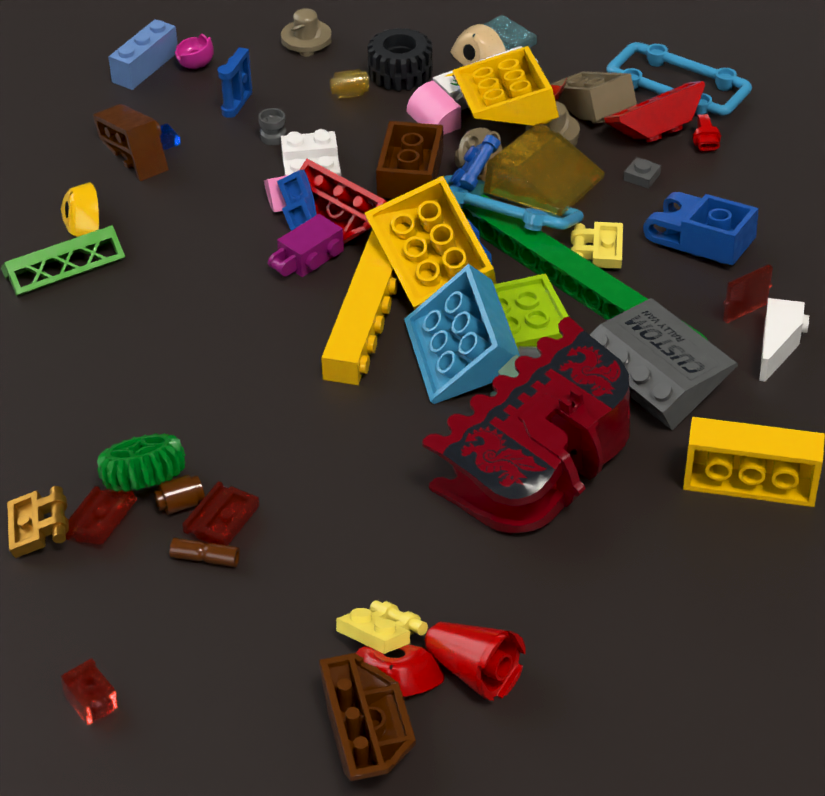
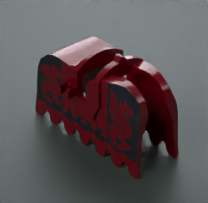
M564 317L558 324L559 332L563 336L562 338L543 337L538 340L537 351L541 354L540 357L520 356L516 359L515 369L519 373L517 377L498 375L493 379V389L497 393L495 396L489 397L477 394L471 398L470 408L474 411L473 415H451L447 419V426L451 431L450 435L430 434L422 441L424 448L436 453L453 465L454 472L457 474V477L452 480L445 477L433 479L429 483V490L452 502L483 524L499 532H528L541 528L551 522L564 507H568L585 491L586 488L580 481L578 472L589 480L597 476L601 472L603 464L616 456L630 437L629 373L617 356L591 337L570 317Z

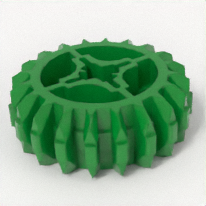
M157 433L153 435L145 434L141 437L123 440L121 443L113 444L111 448H106L98 456L97 470L99 478L102 479V483L107 489H113V491L117 492L121 490L128 492L134 489L138 491L141 488H150L156 484L161 485L162 482L170 481L174 476H178L185 468V452L183 446H181L180 439L166 433L161 435Z

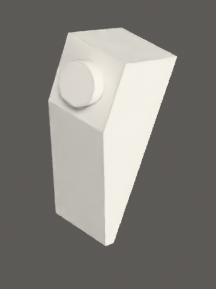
M768 298L759 381L766 382L798 347L801 332L807 333L809 315L804 314L805 302Z

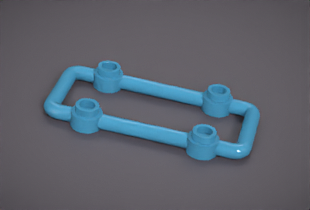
M630 43L606 67L609 73H631L634 91L641 87L662 94L674 89L642 77V72L638 69H619L635 52L646 55L649 64L652 66H662L664 62L715 79V84L719 90L729 91L733 86L740 88L725 105L712 102L710 95L702 93L694 114L695 116L708 114V112L720 116L729 115L752 90L751 83L744 78L738 77L735 70L726 67L715 69L669 53L667 47L662 44Z
M453 175L444 177L461 208L463 204H469L522 219L525 222L524 227L529 230L541 231L542 226L565 230L581 222L584 218V214L580 210L568 207L559 201L543 200L489 185L488 182L477 179L478 184L475 189L468 193L466 189L452 186L453 183L450 180ZM483 194H484V195H487V196H490V197L498 198V199H501V200H505V201H508V202H512V203L519 204V205H523V206L530 207V208L525 209V208H522V207L514 206V205H511V204H507V203L500 202V201H497V200L489 199V198L482 197V196H479V195H483Z

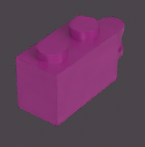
M317 214L277 239L278 250L269 257L268 266L283 276H288L295 272L299 276L304 277L344 251L343 228L321 214Z

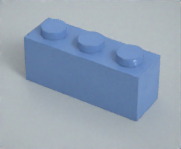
M155 19L108 56L112 83L133 90L175 55L178 45L176 26Z

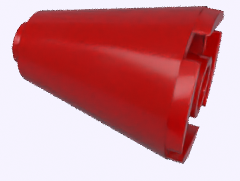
M441 621L429 628L425 636L426 650L470 688L489 701H495L494 697L496 696L500 698L505 697L515 686L521 675L523 665L518 664L520 653L525 654L526 647L523 638L513 631Z

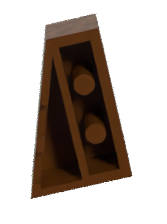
M123 104L93 114L100 140L115 156L121 154L126 159L123 161L124 165L127 168L133 167L136 170V178L139 181L169 170L160 139L162 134L161 127L155 119Z

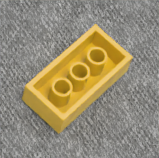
M692 417L683 490L814 507L823 464L825 433Z

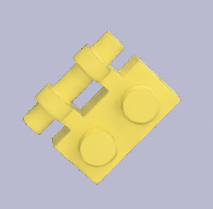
M594 222V229H587L582 223L574 226V230L571 232L572 251L585 259L592 260V263L599 268L621 269L623 223Z
M375 600L371 603L370 610L356 608L351 613L336 618L337 632L383 654L410 644V635L416 633L422 636L428 630V624L421 621L419 615L410 611H399L397 605L388 601L382 603Z

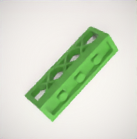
M111 225L6 261L2 265L1 270L5 279H10L16 296L122 260L125 258L114 227ZM111 242L116 254L105 257L96 253V250L99 246ZM82 252L90 255L86 265L81 267L69 262L70 257ZM93 257L99 259L98 261L91 263ZM55 261L63 264L58 275L52 276L42 271L44 265ZM66 266L72 268V270L64 272ZM27 271L36 274L32 284L20 287L16 275ZM39 276L46 278V279L37 281Z

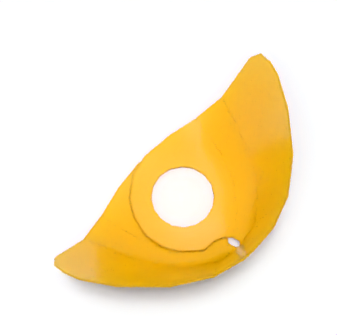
M90 182L70 188L62 201L61 213L68 232L76 237L99 230L98 198L95 187ZM66 202H68V206H69V212H68V217H67V218H66V215H65V205H66Z

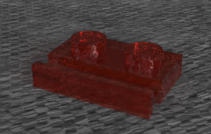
M218 481L182 524L183 532L185 534L191 532L196 535L197 539L207 543L228 546L258 509L259 497L232 486L226 488L222 482Z
M95 486L68 519L69 530L66 533V540L73 537L78 542L102 545L137 501L133 491L125 492L121 490L117 492L107 488L103 491L98 486Z

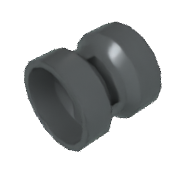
M278 108L262 110L258 116L259 125L262 127L260 129L261 141L267 145L281 144V136L287 135L286 128L284 127L286 122L285 113Z

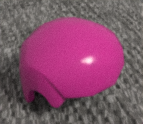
M200 34L199 37L182 40L177 45L175 51L178 62L183 67L190 69L205 67L211 62L214 55L211 38Z

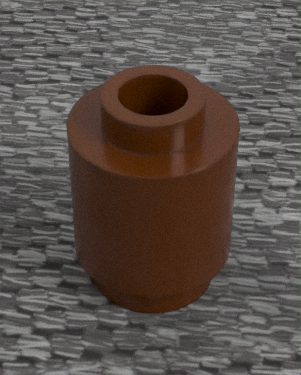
M187 474L162 482L161 485H158V491L154 492L155 502L159 511L165 510L167 515L198 506L199 501L205 500L204 490L197 475L190 477Z

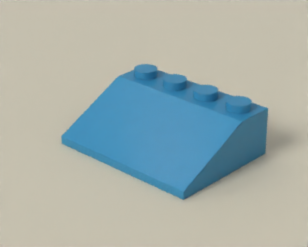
M467 264L404 319L430 402L433 404L493 383V379L498 376V371L513 356H520L492 279L470 264Z

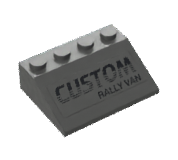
M652 298L601 323L590 334L591 337L617 356L624 364L629 373L630 397L670 430H673L738 366L737 362Z

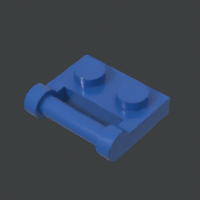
M241 47L228 59L226 65H221L217 69L218 78L221 79L223 94L221 111L222 115L228 118L236 116L252 94L249 49Z
M486 135L481 144L476 147L474 145L471 146L463 158L466 162L462 169H457L451 177L450 182L453 183L452 186L466 189L468 193L473 191L478 184L477 178L491 154L499 148L500 140L495 136Z

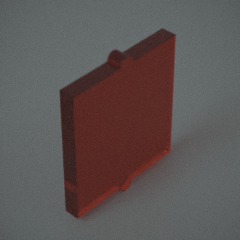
M768 264L728 283L726 300L723 302L725 305L723 321L729 323L767 305L769 289L772 287L771 276L773 267Z

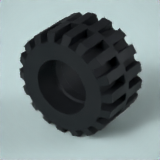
M394 28L377 33L375 37L369 40L368 73L371 80L376 82V85L389 90H411L414 87L422 86V83H427L429 78H431L433 71L432 41L424 33L410 30V28Z

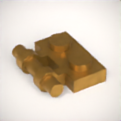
M51 487L50 495L42 497L36 490L7 502L9 551L15 558L46 547L45 537L51 534L52 540L55 543L65 542L69 523L64 513L67 509V498L63 494L62 487ZM51 512V517L44 519V515Z

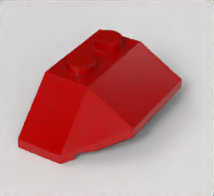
M704 81L685 83L677 88L604 117L605 123L633 139H646V142L662 138L661 133L679 131L683 129L682 124L693 119L704 91L705 83Z
M306 158L300 170H305L314 197L316 214H321L343 228L344 244L371 228L365 212L387 202L385 199Z

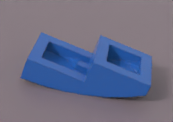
M304 169L298 170L277 181L287 205L282 210L291 231L317 215L313 193Z

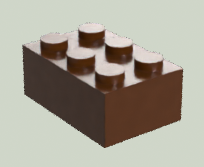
M389 121L376 169L377 196L395 199L438 178L443 156V125Z

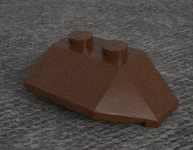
M356 653L319 660L328 714L345 775L350 781L388 774L416 745V739L399 683L378 668L364 662L363 658Z

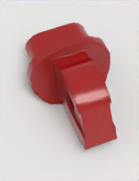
M708 114L697 115L698 126L693 134L694 145L699 147L701 151L717 150L720 147L719 142L721 140L719 129L712 126Z

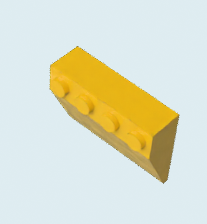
M528 46L452 70L475 119L525 125H543L559 117L553 89Z
M444 176L365 212V216L414 310L467 264H470L492 279L493 284H497L494 268Z

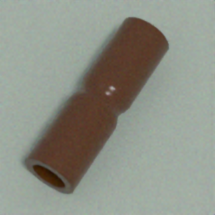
M173 538L169 554L171 558L197 562L205 561L211 564L237 567L240 548Z

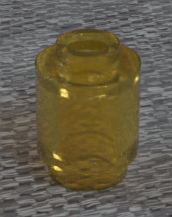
M360 69L334 72V78H330L332 94H336L339 99L360 96L364 92H369L367 72L360 71Z

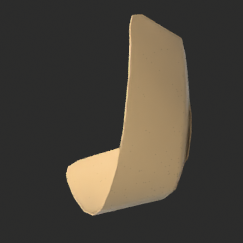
M477 24L464 30L458 36L451 49L453 57L464 66L506 51L499 35L489 26ZM467 44L475 49V57L471 61L467 60L463 53L464 47Z

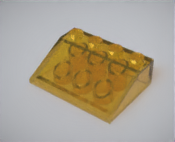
M534 125L488 161L484 193L562 216L604 178L605 172L560 133L552 131L544 125Z

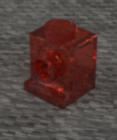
M92 658L61 675L65 698L87 725L99 718L106 717L118 708L115 689L97 669Z

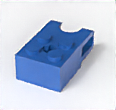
M672 192L664 200V212H654L645 220L643 230L646 238L654 243L691 253L697 257L712 259L721 264L734 265L756 238L759 208L708 194L700 198L682 192ZM673 203L678 204L681 208L677 210ZM653 224L666 228V231H657Z

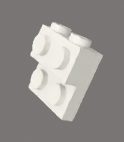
M319 129L314 133L300 134L294 131L288 135L281 136L285 176L300 170L306 158L341 176L335 131L328 132L324 129Z

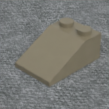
M582 71L569 76L566 86L557 101L564 104L567 110L579 119L591 120L593 124L604 122V117L637 104L631 73ZM566 78L553 82L550 85L561 86Z

